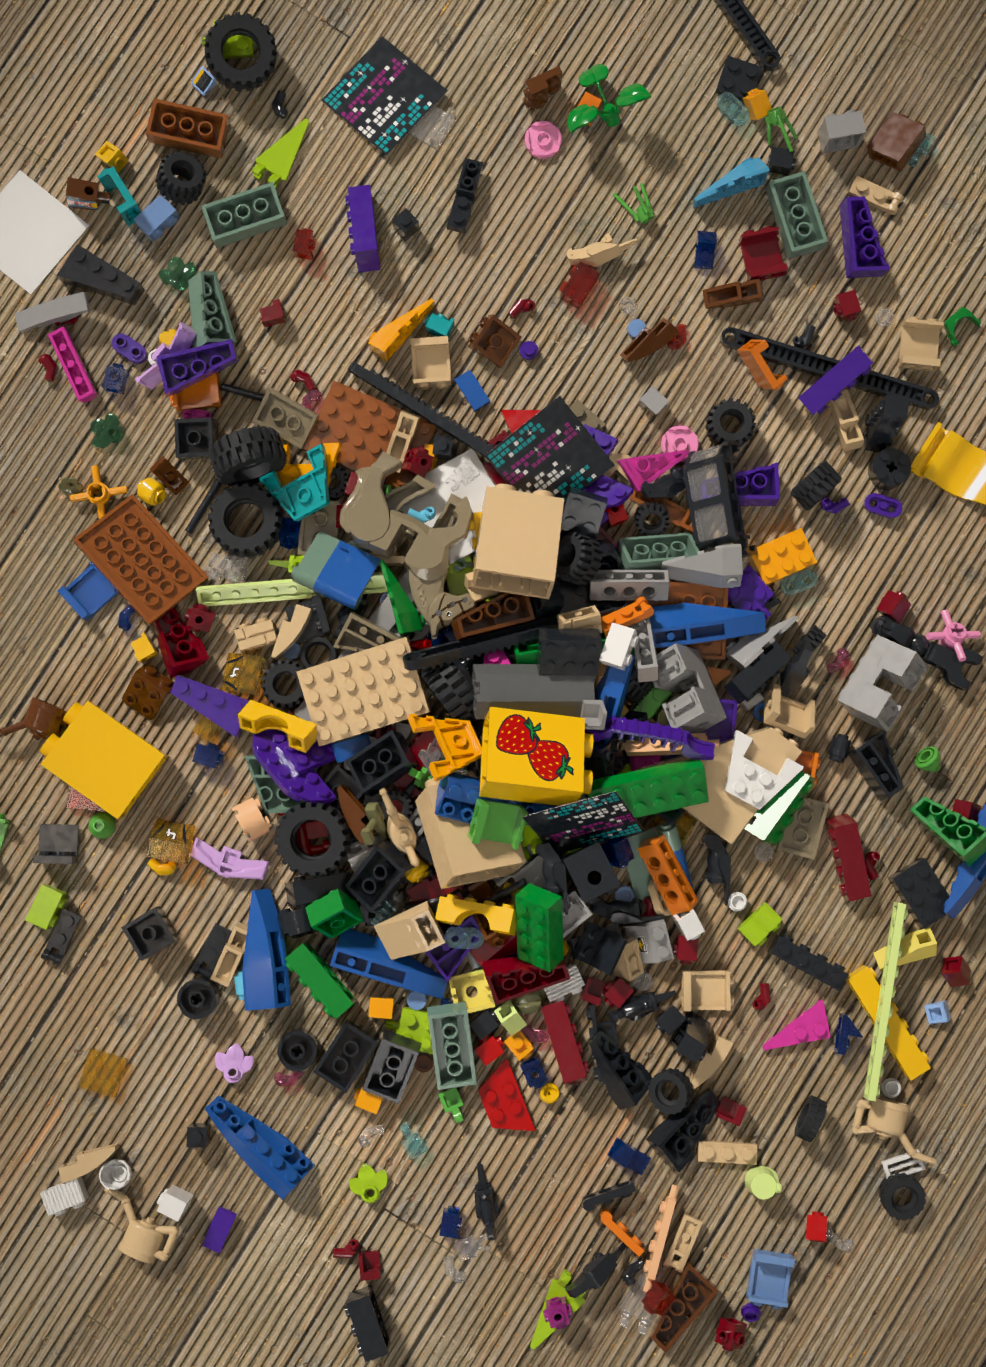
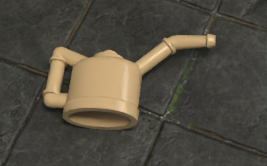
M383 788L379 792L389 815L387 819L388 835L396 848L407 853L410 864L418 866L420 859L414 851L416 834L413 826L407 817L397 812L396 807H394L387 794V790Z
M877 1096L876 1102L863 1099L858 1101L851 1131L853 1134L875 1132L879 1134L880 1139L887 1140V1137L892 1138L893 1135L898 1136L908 1156L915 1160L935 1165L936 1159L916 1152L917 1150L914 1149L904 1133L908 1113L911 1108L910 1105ZM864 1109H869L867 1125L861 1126Z
M105 1188L104 1191L107 1194L109 1193L122 1201L121 1204H123L129 1220V1225L118 1249L124 1254L145 1263L153 1264L156 1258L167 1261L171 1256L170 1253L176 1238H178L180 1229L177 1226H158L154 1222L155 1219L151 1217L138 1220L131 1205V1199L125 1193ZM164 1234H169L164 1250H158Z

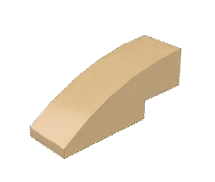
M843 389L840 391L843 395L834 402L831 399L830 405L844 452L862 448L864 438L858 425L859 418L847 389Z
M406 411L400 412L396 428L393 431L386 452L402 461V465L421 419L420 416Z
M296 604L291 622L283 620L271 655L272 658H280L296 643L309 623L313 613L311 608Z
M238 922L234 926L211 976V980L229 987L244 957L247 925Z
M716 1034L710 1051L706 1053L702 1061L698 1060L690 1076L693 1089L704 1083L720 1067L733 1045L732 1041Z
M119 1143L82 1151L76 1155L77 1161L61 1165L58 1168L61 1183L75 1180L97 1168L120 1147Z

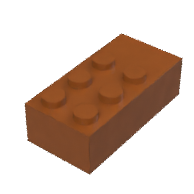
M154 98L146 136L149 143L222 159L230 121L227 114Z

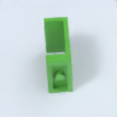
M477 798L468 837L472 843L480 844L481 839L509 843L514 850H518L519 844L522 843L524 837V825L527 824L522 817L527 816L528 812L522 805Z

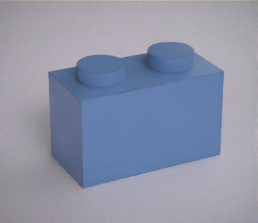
M160 194L133 220L137 227L153 242L155 239L162 237L164 231L169 226H173L180 216L176 209Z

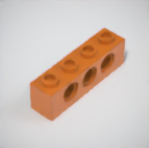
M662 834L645 839L637 848L639 855L643 859L671 915L691 911L699 900L665 835Z

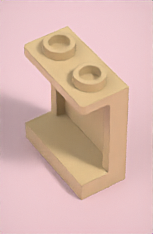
M448 336L411 338L414 388L427 390L429 387L437 386L438 389H444L452 385Z
M774 683L765 694L764 723L804 739L814 732L816 728L815 700L810 699L807 704H803L782 696L781 686Z
M681 970V1009L683 1011H731V1006H734V996L730 995V987L734 985L733 975H730L728 970Z

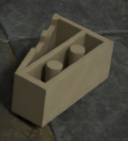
M353 612L350 613L333 647L360 652L401 639L402 637Z

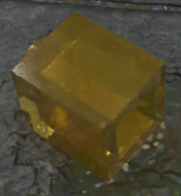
M203 715L192 731L207 742L212 743L222 728Z

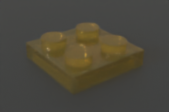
M90 1048L78 1087L116 1098L129 1059Z

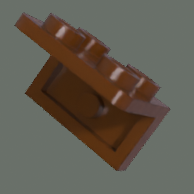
M146 663L135 671L122 697V701L149 720H153L165 698L170 694L174 682Z

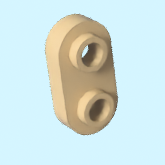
M651 879L648 884V891L654 910L658 916H669L671 913L666 907L665 901L658 891L654 880Z

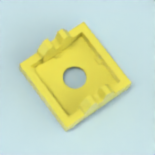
M483 969L450 978L449 984L453 1002H466L468 1013L495 1007L493 995ZM469 986L477 988V995L475 997L467 996L466 989Z

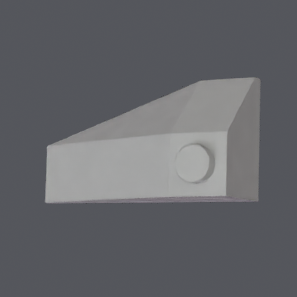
M741 544L720 545L715 547L716 550L705 553L702 550L697 552L698 555L692 557L681 556L662 562L661 570H668L669 579L718 588L740 587L743 575Z
M797 616L791 617L767 628L766 632L753 634L740 640L738 643L733 641L726 647L728 652L725 653V656L739 671L743 670L799 618Z

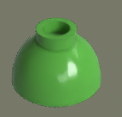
M931 746L922 749L915 758V765L923 771L936 772L941 767V755L936 747Z
M105 812L95 814L89 821V831L98 839L109 838L116 829L115 819Z

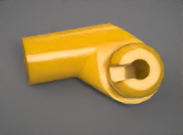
M152 858L147 863L160 876L171 875L177 869V865L173 861H169L168 864H160L155 858Z

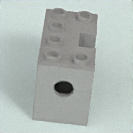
M877 635L871 641L865 656L860 659L856 671L851 674L845 689L840 692L838 701L849 714L889 732L903 707L893 700L891 693L874 685L878 679L885 678L914 691L928 667L917 652Z
M675 643L656 655L658 680L652 681L654 687L674 693H679L683 690L687 691L673 701L662 704L672 728L679 727L681 730L689 731L690 734L701 733L727 718L698 650Z
M539 854L536 855L512 877L516 882L525 878L528 884L531 883L542 888V885L545 884L542 873L544 859ZM573 889L567 892L568 915H565L562 896L563 938L593 915Z

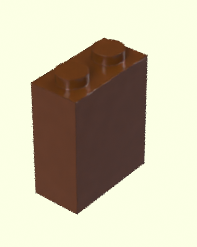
M893 112L868 145L869 158L901 172L925 140V126L919 121H913L903 114L899 115Z

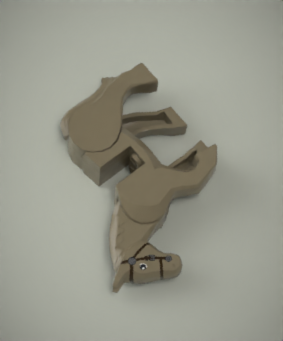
M382 452L371 467H362L356 470L355 473L358 481L354 491L341 510L340 525L348 534L351 533L354 542L360 547L370 549L373 553L389 558L403 532L405 537L414 541L404 558V565L409 572V583L414 602L423 618L430 625L432 639H437L439 629L452 625L451 622L477 607V602L474 603L469 593L456 596L444 592V585L450 567L449 551L467 538L471 524L472 509L466 496L461 499L451 493L448 502L445 504L442 513L432 528L410 515L401 513L400 511L411 501L435 491L436 484L417 475L409 483L384 495L382 483L385 477L401 469L402 461L386 452Z

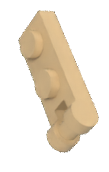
M860 176L855 177L848 192V195L852 197L865 196L867 204L891 215H896L898 205L904 199L902 194L894 193ZM886 200H891V204L885 203Z
M686 1213L683 1214L662 1265L666 1267L671 1266L680 1273L683 1271L703 1224L701 1220ZM674 1254L680 1256L678 1261L673 1259Z

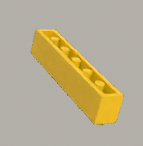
M863 965L850 973L846 982L875 1026L881 984L879 985L875 979L877 978L875 971L871 967L868 968ZM891 1001L890 1006L893 1007L891 1018H888L890 1031L889 1036L885 1038V1044L905 1077L912 1081L931 1069L928 1064L930 1060L925 1052H921L917 1047L919 1045L918 1040L913 1034H909L907 1031L909 1028L908 1024L903 1018H899L896 1013L898 1008Z

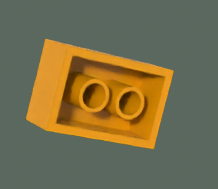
M802 528L758 546V554L747 557L751 567L767 585L794 575L817 563Z

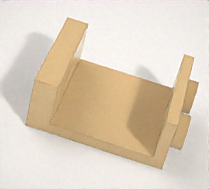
M919 317L906 318L901 328L898 368L936 371L941 365V359L937 358L940 329L944 326V322H938V319L920 320Z

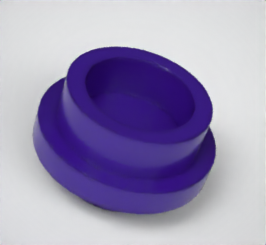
M526 341L520 346V355L526 360H533L538 355V346L532 341Z
M748 1303L742 1306L741 1315L745 1321L755 1322L761 1315V1309Z

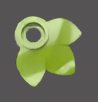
M363 1163L359 1169L358 1178L349 1179V1187L354 1194L361 1195V1198L366 1203H374L379 1199L380 1191L386 1187L387 1172L383 1169L375 1173V1170L370 1165ZM369 1189H372L374 1191L373 1196H369L367 1194V1191Z

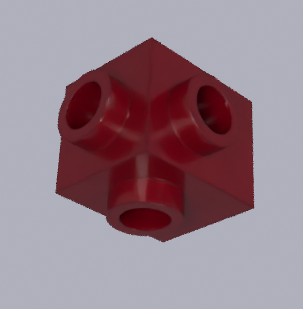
M419 446L418 449L410 448L405 454V461L401 469L415 476L419 475L425 478L427 472L432 468L434 457L429 455V451Z
M193 604L191 609H187L184 619H187L186 623L190 626V630L195 632L202 630L209 633L215 612L208 610L209 607L204 604Z
M732 1317L720 1318L715 1342L722 1345V1348L727 1351L743 1348L747 1324Z

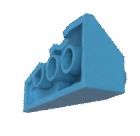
M759 157L745 159L741 164L695 197L692 204L693 208L764 185L770 171L768 166Z

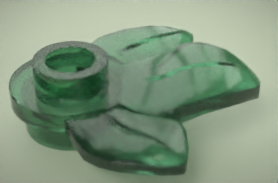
M173 257L168 262V269L159 271V277L164 284H171L173 288L183 291L188 288V280L195 274L196 267L194 262L184 264L181 258Z
M111 412L106 414L105 420L96 419L90 424L92 432L96 434L92 445L97 448H106L110 443H119L124 438V431L119 426V418Z

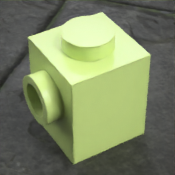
M511 1000L494 1011L501 1024L511 1036L527 1026L523 1016Z

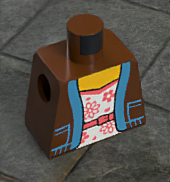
M71 177L67 178L66 200L68 208L98 210L99 203L110 204L111 193L101 192L98 183Z

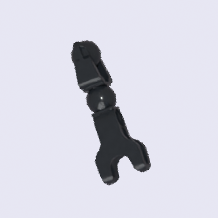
M879 616L870 624L872 634L875 637L879 635L917 652L924 662L941 670L943 679L948 685L961 691L969 690L971 683L963 677L961 672L962 666L965 663L971 665L981 664L983 657L971 649H963L966 660L959 662L955 651L934 641H928L923 634L915 633L912 628L894 623L890 617Z

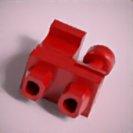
M317 820L302 824L298 828L297 842L306 854L313 856L323 852L326 853L330 848L329 839L323 840L321 845L312 846V839L329 836L327 827L322 822Z

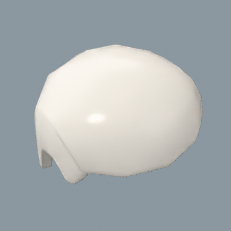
M112 1159L103 1164L99 1172L100 1183L105 1188L111 1190L123 1188L132 1177L131 1166L121 1159Z

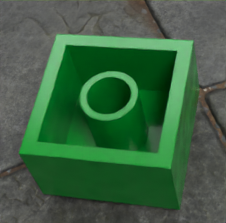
M339 889L330 891L328 895L313 901L312 904L305 907L311 927L331 939L364 921L358 901Z

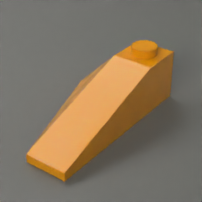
M431 298L382 327L377 333L373 332L368 339L369 348L387 362L435 307L434 300Z

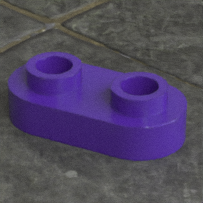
M120 333L113 337L112 347L117 353L134 364L145 362L147 351L141 344L126 334ZM120 340H124L122 345H118ZM139 350V354L135 356L134 351Z
M872 493L864 500V508L869 513L893 519L902 512L901 502L891 497ZM870 501H874L876 506L872 507ZM888 507H893L894 512H890L888 510Z

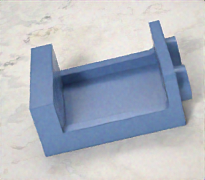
M753 1248L746 1297L751 1304L755 1306L768 1304L774 1309L788 1308L787 1296L791 1267H794L795 1259L791 1254Z

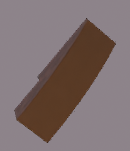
M760 279L743 283L737 281L703 290L706 309L732 307L765 301Z
M662 318L652 330L645 327L620 356L628 362L641 359L662 348L679 331L670 321Z
M340 785L337 790L342 812L351 831L358 841L364 845L365 843L360 833L368 824L365 819L367 817L365 807L345 785ZM375 830L372 831L374 836L378 834Z

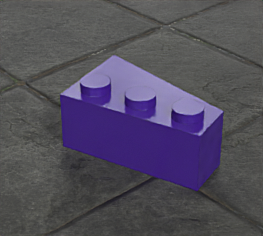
M473 916L466 920L464 919L460 926L451 925L443 931L445 943L425 952L447 982L482 934Z

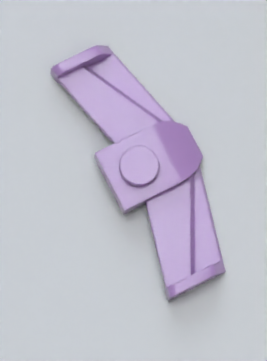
M180 322L170 346L163 342L151 356L156 363L141 376H137L135 378L136 382L149 389L155 388L162 382L156 356L190 349L197 333L190 326Z
M198 837L195 838L190 853L191 857L225 878L263 880L270 861L241 859L242 851L223 846L222 852Z

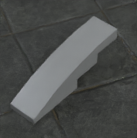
M87 292L50 300L15 313L18 332L24 333L36 327L44 328L55 322L63 323L90 311Z

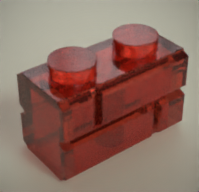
M580 262L578 266L574 265L569 273L570 279L568 282L564 281L559 289L561 291L560 298L579 309L599 279L600 273L583 262Z

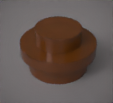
M419 1053L414 1066L419 1072H428L433 1067V1058L428 1053Z

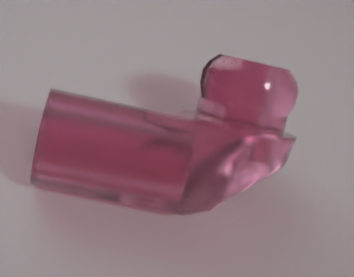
M316 389L310 390L302 398V405L311 410V404L314 401L321 400V392Z
M528 1023L527 1026L521 1029L529 1041L533 1043H543L549 1038V1033L546 1030H533Z
M293 1071L290 1075H284L278 1072L275 1074L274 1080L276 1085L280 1087L293 1086L304 1073L303 1071Z

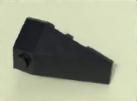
M599 1031L589 1045L607 1091L620 1110L636 1106L647 1092L652 1077L644 1065L640 1062H635L630 1058L631 1055L628 1052H623L618 1048V1044L604 1032Z
M707 1088L695 1097L686 1109L671 1115L659 1124L646 1140L662 1159L680 1173L695 1154L693 1150L698 1140H702L704 1136L702 1132L706 1124L711 1122L720 1101L713 1091Z

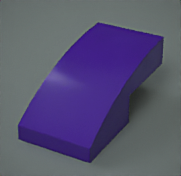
M219 1206L202 1246L220 1254L237 1214Z

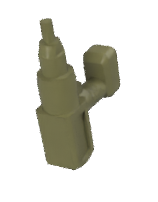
M368 803L365 807V812L369 823L362 829L360 834L366 845H372L375 841L372 831L375 830L386 841L387 828L379 803Z

